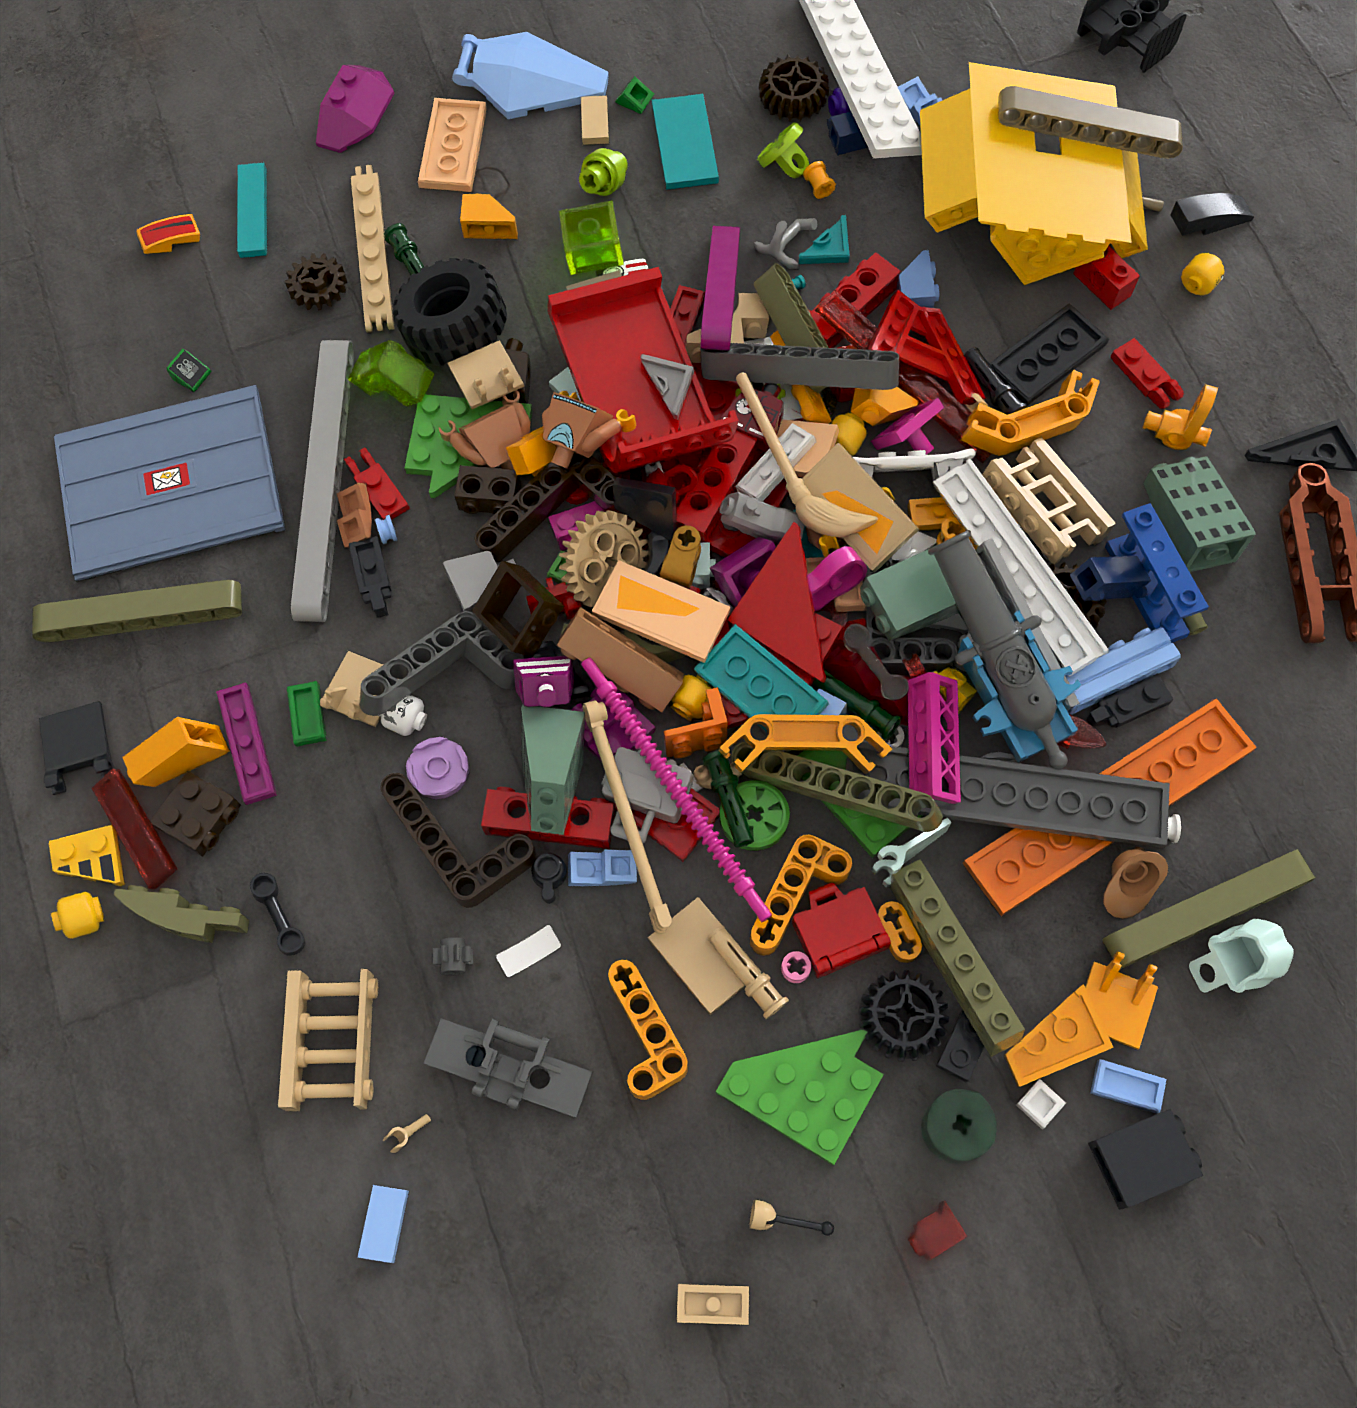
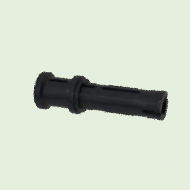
M978 347L969 349L963 355L977 378L991 394V403L994 406H998L1002 413L1008 415L1028 408L1025 403H1021L1014 394L1015 389L1009 384H1004L993 367L981 354Z

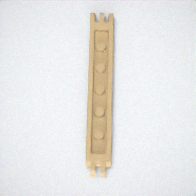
M366 165V174L362 173L361 166L355 167L356 175L351 176L365 329L367 333L373 332L372 323H376L377 331H384L383 321H387L388 329L392 330L395 327L386 241L384 239L385 231L378 173H373L372 165Z

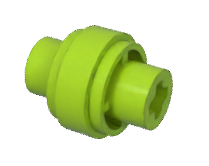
M606 148L597 149L587 155L583 160L579 175V183L582 189L587 193L601 196L610 195L618 190L625 181L628 167L625 156L618 151Z

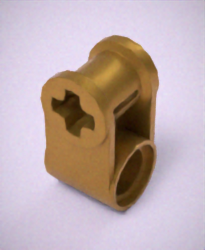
M685 525L675 531L668 554L665 556L662 564L660 578L683 587H691L701 554V537L696 528Z

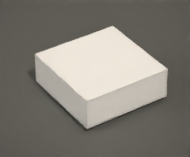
M1039 1079L1016 1106L1041 1129H1044L1066 1102Z

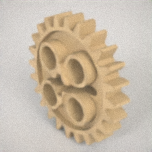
M609 510L606 512L596 511L595 515L586 514V522L577 520L578 531L568 530L572 539L570 542H562L568 548L567 552L559 553L560 557L566 559V563L560 565L559 569L567 571V574L561 578L563 582L570 583L566 589L567 592L574 593L573 599L583 602V605L589 607L595 606L618 560L639 569L645 568L647 565L646 562H643V557L649 555V553L642 550V547L647 543V539L639 538L643 530L635 528L636 521L627 519V515Z

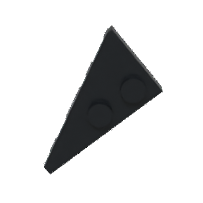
M1340 419L1250 448L1245 454L1247 461L1294 466L1315 463L1325 469L1357 471V447Z

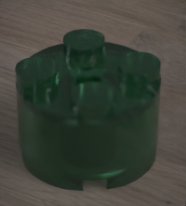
M954 1089L941 1094L928 1106L922 1120L921 1129L924 1142L933 1154L952 1164H964L982 1156L994 1144L997 1122L991 1106L980 1093L966 1089ZM956 1119L959 1123H964L966 1129L962 1131V1135L959 1130H953L952 1124L956 1122Z

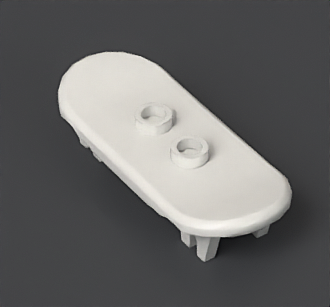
M966 449L955 453L926 455L925 450L908 451V456H896V452L878 453V457L853 458L871 477L873 472L931 469L933 481H935L955 467L962 466L963 461L974 458L975 450Z

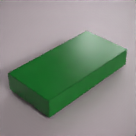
M314 681L288 686L287 694L294 745L297 747L327 741L323 708L320 706L321 693L319 683Z

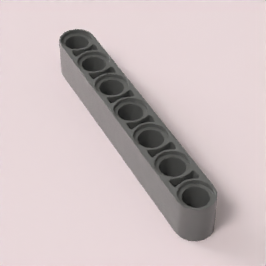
M731 343L730 351L701 349L700 347L702 377L708 380L736 381V376L743 372L747 374L750 382L878 390L894 389L899 385V354L893 351Z

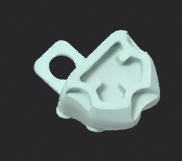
M1252 919L1245 924L1233 926L1219 935H1213L1208 942L1211 952L1191 961L1189 969L1199 989L1204 993L1226 983L1231 990L1241 993L1244 990L1264 987L1274 979L1284 976L1290 967L1294 951L1287 942L1283 929L1279 925L1266 920ZM1202 964H1209L1214 969L1215 979L1213 982H1206L1201 977L1200 967Z

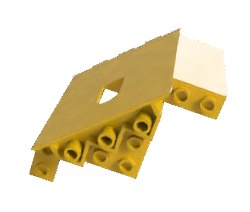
M969 62L970 89L920 110L925 219L937 233L978 217V221L981 224L990 225L991 242L1024 285L1103 258L1104 252L1110 243L1122 259L1148 250L1137 153L1059 137L1060 155L1037 152L1035 133L1033 131L1002 125L998 119V96L1002 89L1009 86H1018L1117 107L1115 86Z

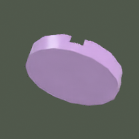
M443 737L429 738L417 744L407 760V777L413 788L422 796L432 799L448 798L458 792L466 783L469 774L468 758L462 747L456 742L454 743Z

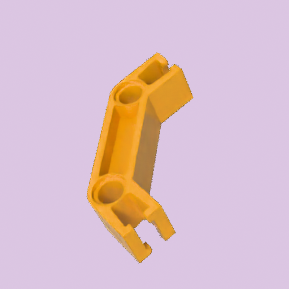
M1073 370L1061 384L1058 397L1008 415L979 403L968 418L966 425L969 427L963 433L961 441L994 455L1001 456L1028 447L1034 440L1041 437L1047 440L1071 431L1089 414L1099 380L1092 378L1083 389L1079 388L1078 393L1074 391L1076 380L1080 381L1083 374Z
M760 714L749 718L718 751L727 759L731 755L729 748L740 739H745L747 744L753 748V751L743 762L739 758L734 761L736 764L735 768L740 773L764 750L842 751L864 774H867L876 765L865 759L857 749V745L866 740L879 751L877 755L880 758H884L892 748L858 716ZM756 724L763 725L768 733L767 738L761 741L754 739L750 733L751 727ZM851 725L857 730L858 736L856 741H848L843 737L842 729L844 726Z

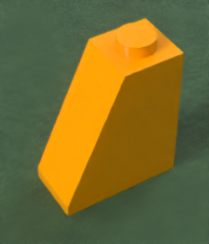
M176 717L122 758L127 767V774L133 784L156 787L227 754L229 748L219 725Z

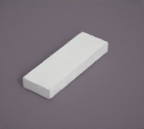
M793 423L778 438L792 467L816 443L815 436ZM770 448L735 486L737 492L763 502L782 481L784 476Z

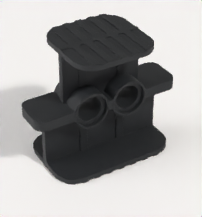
M1087 0L1080 18L1077 34L1082 37L1092 30L1102 39L1098 52L1103 56L1117 46H1130L1143 56L1140 70L1146 72L1160 60L1164 59L1174 48L1183 30L1186 14L1181 12L1172 19L1163 14L1162 12L1166 9L1170 0Z

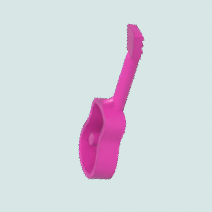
M845 546L835 550L807 575L814 611L820 610L831 600L852 590L865 578L867 566L852 547Z

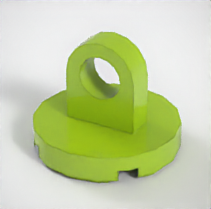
M797 122L785 128L779 134L778 139H775L774 143H769L758 155L757 160L759 164L764 168L775 160L789 177L799 178L803 175L804 170L809 166V161L806 154L795 142L803 132V128ZM792 159L797 162L798 168L793 164Z

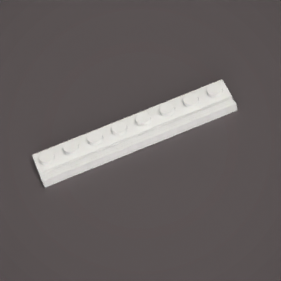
M971 459L966 460V463L962 466L955 467L933 481L935 489L965 531H971L970 538L977 548L984 541L994 540L1032 614L1041 618L1042 622L1039 627L1062 668L1067 666L1072 668L1073 673L1068 675L1069 677L1096 661L1100 656L1108 653L1109 649Z

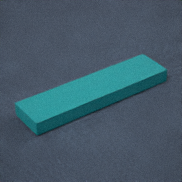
M265 163L238 165L237 252L240 258L267 255V169Z

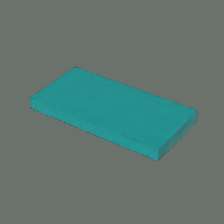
M696 94L652 100V110L666 190L719 183L704 95Z
M736 624L710 651L705 663L700 661L694 668L696 674L713 688L718 687L719 693L748 718L760 714L820 715L829 705L828 700ZM756 724L764 732L767 733V730L763 725Z

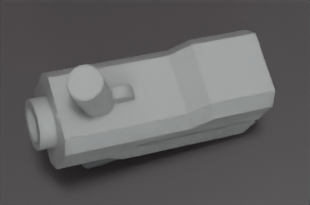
M739 492L729 494L721 503V521L727 530H739L755 538L759 536L773 541L775 546H777L792 523L795 522L800 527L802 539L804 524L800 521L796 512L786 508L774 507Z

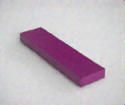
M245 682L216 691L243 802L249 805L277 796L248 684Z

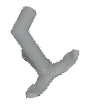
M815 218L796 219L788 228L786 221H781L776 226L771 243L765 245L756 241L754 242L755 249L758 253L774 257L789 269H798L799 263L786 256L783 250L800 230H815L817 228V220Z

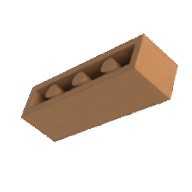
M581 607L557 643V646L561 648V652L572 660L579 659L583 662L585 659L591 658L603 675L613 681L618 690L634 694L639 698L642 705L651 710L656 708L663 712L683 683L684 673Z

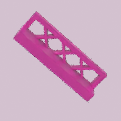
M928 672L908 680L909 789L926 793L934 800L957 804L961 802L957 680ZM940 686L946 687V701L940 695ZM941 715H943L947 722L946 732L940 724ZM942 745L948 752L947 762L941 755ZM943 776L949 784V793L942 791Z

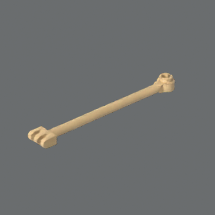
M596 700L583 703L585 721L590 732L593 734L651 909L649 916L653 929L657 934H663L671 925L672 919L667 904L662 903L604 729L603 721L608 719L605 704L603 702L598 703Z

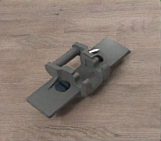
M441 1018L424 1061L425 1065L476 1083L471 1093L475 1096L490 1098L504 1103L507 1107L518 1110L522 1100L574 1118L577 1117L592 1071L545 1055L550 1041L549 1038L543 1037L542 1040L499 1025V1021L495 1019L491 1020L485 1034ZM495 1038L537 1052L534 1061H520L500 1054L492 1048ZM536 1070H544L550 1077L548 1085L542 1089H537L530 1083V1077Z

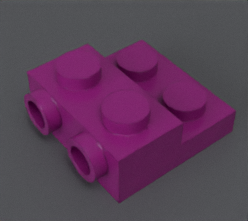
M596 687L591 693L592 699L590 701L596 700L598 703L603 702L605 704L606 700L600 699L596 692ZM617 689L616 693H621L622 695L620 700H626L627 702L625 707H631L632 711L630 714H636L637 718L635 721L642 723L640 728L647 730L645 735L651 736L656 731L655 726L634 707V702L624 692ZM581 703L577 704L571 710L583 712V705ZM605 706L608 719L603 721L604 729L613 755L616 754L617 749L620 747L634 751L636 742L630 741L631 735H626V728L620 727L621 721L615 720L616 713H610L611 706ZM585 721L584 746L602 763L593 734L590 732Z

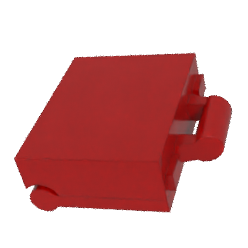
M831 882L809 891L810 910L796 913L792 919V925L806 955L811 961V967L817 979L889 949L891 940L865 887L856 888L844 895ZM833 895L836 898L820 906L816 903Z

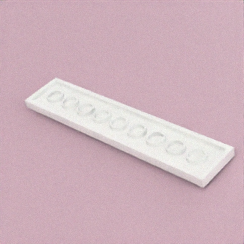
M799 0L873 159L922 155L921 133L855 1Z

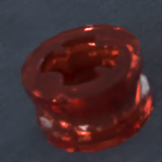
M916 653L912 654L910 660L905 658L902 660L911 678L927 673Z

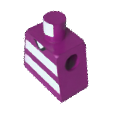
M567 656L513 659L515 690L524 706L550 707L570 702L574 689L572 659Z

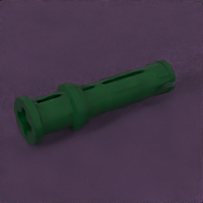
M401 223L388 227L384 232V239L393 247L395 258L404 263L410 276L413 273H419L424 265L417 255L418 247L407 236L406 227Z
M825 669L826 681L824 683L816 678L814 679L812 684L814 687L846 702L847 709L881 733V737L885 741L899 727L902 717L899 715L893 716L880 707V702L877 700L869 701Z
M715 751L706 755L702 762L704 766L708 767L712 779L710 783L711 789L718 793L733 837L734 846L736 848L744 847L753 843L754 838L751 835L736 789L738 777L733 775L728 760L730 756L726 759L719 751ZM731 804L733 805L739 825H737Z

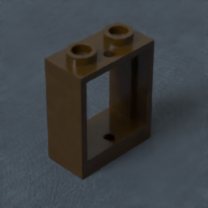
M501 561L472 612L512 652L534 656L552 625L557 621L564 605L523 566ZM523 586L539 603L519 633L503 615L520 587Z

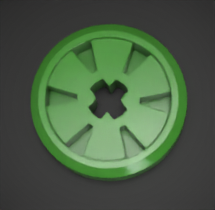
M751 780L739 783L736 789L746 819L749 817V810L751 809L755 813L762 812L758 822L754 818L747 819L754 842L740 848L750 851L770 848L781 840L787 830L790 817L787 800L775 786L767 782ZM731 804L737 825H739L733 805ZM721 805V828L725 836L734 844L733 837L731 835Z

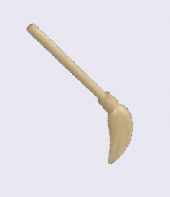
M739 373L736 376V381L787 482L786 490L792 503L796 505V513L800 521L816 533L833 537H845L858 533L878 521L876 516L849 511L823 498L811 495L808 487L805 486L804 480L797 477L747 374Z

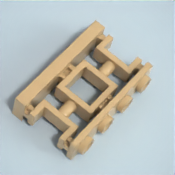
M1042 437L1034 440L1029 448L1024 447L1016 458L1019 465L1011 468L1003 458H996L991 460L982 474L1009 513L1053 564L1058 563L1062 557L1069 556L1077 546L1072 538L1080 535L1088 545H1096L1102 542L1116 525L1115 521ZM1033 472L1039 480L1036 481L1030 473ZM1016 479H1019L1024 487H1021ZM1043 491L1057 508L1048 512L1035 495ZM1069 515L1076 524L1073 525L1067 516ZM1055 522L1062 531L1059 532L1052 523Z

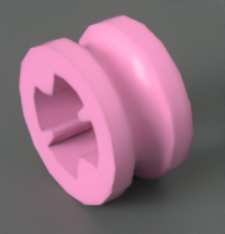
M799 951L788 953L781 965L783 977L791 983L805 981L811 971L809 957ZM793 960L795 963H804L801 970L804 973L801 975L797 972L790 973L788 971L791 966L789 961Z

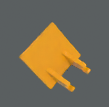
M1117 951L1108 966L1093 962L1085 988L1109 1039L1138 1050L1158 986L1152 984L1154 980L1152 976L1157 971V966L1149 964L1140 979L1132 978L1119 972L1122 966L1120 962L1124 959L1125 954Z

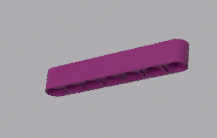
M712 227L701 327V349L730 351L740 227Z

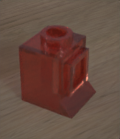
M942 1201L939 1204L938 1212H933L913 1225L915 1231L911 1233L912 1236L908 1238V1241L918 1257L924 1255L926 1260H932L966 1238L967 1235L946 1201Z

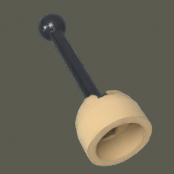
M760 1200L753 1201L749 1224L751 1229L767 1230L777 1222L819 1230L826 1236H830L834 1232V1225L829 1221L821 1224L780 1216L776 1214L771 1204Z

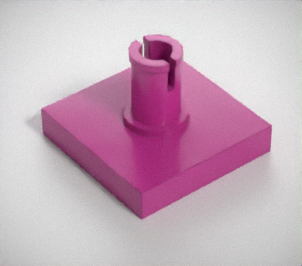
M939 398L917 405L879 433L871 442L876 450L907 439L914 451L925 450L927 455L934 449V446L931 445L920 427L945 407Z

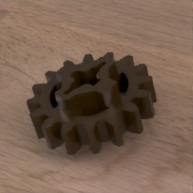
M312 253L309 260L302 256V263L297 264L293 262L294 271L286 272L288 279L285 280V284L292 300L295 299L298 306L305 303L307 310H310L313 305L317 306L318 311L322 309V304L332 307L331 301L333 299L340 301L339 293H346L344 284L348 282L342 264H337L334 257L328 260L324 253L320 258H316L315 253Z

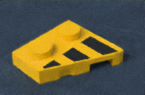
M113 825L49 841L52 871L70 877L77 876L95 882L96 880L108 882L116 886L125 885L117 830Z

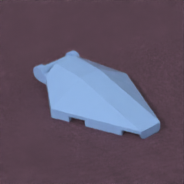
M528 32L488 39H477L471 34L464 35L461 43L463 49L458 68L454 70L452 76L453 82L457 85L474 87L485 95L486 99L507 119L527 116L528 110L543 107L544 111L547 112L580 105L581 97L605 96L609 79L608 71ZM476 52L473 61V73H468L472 53Z

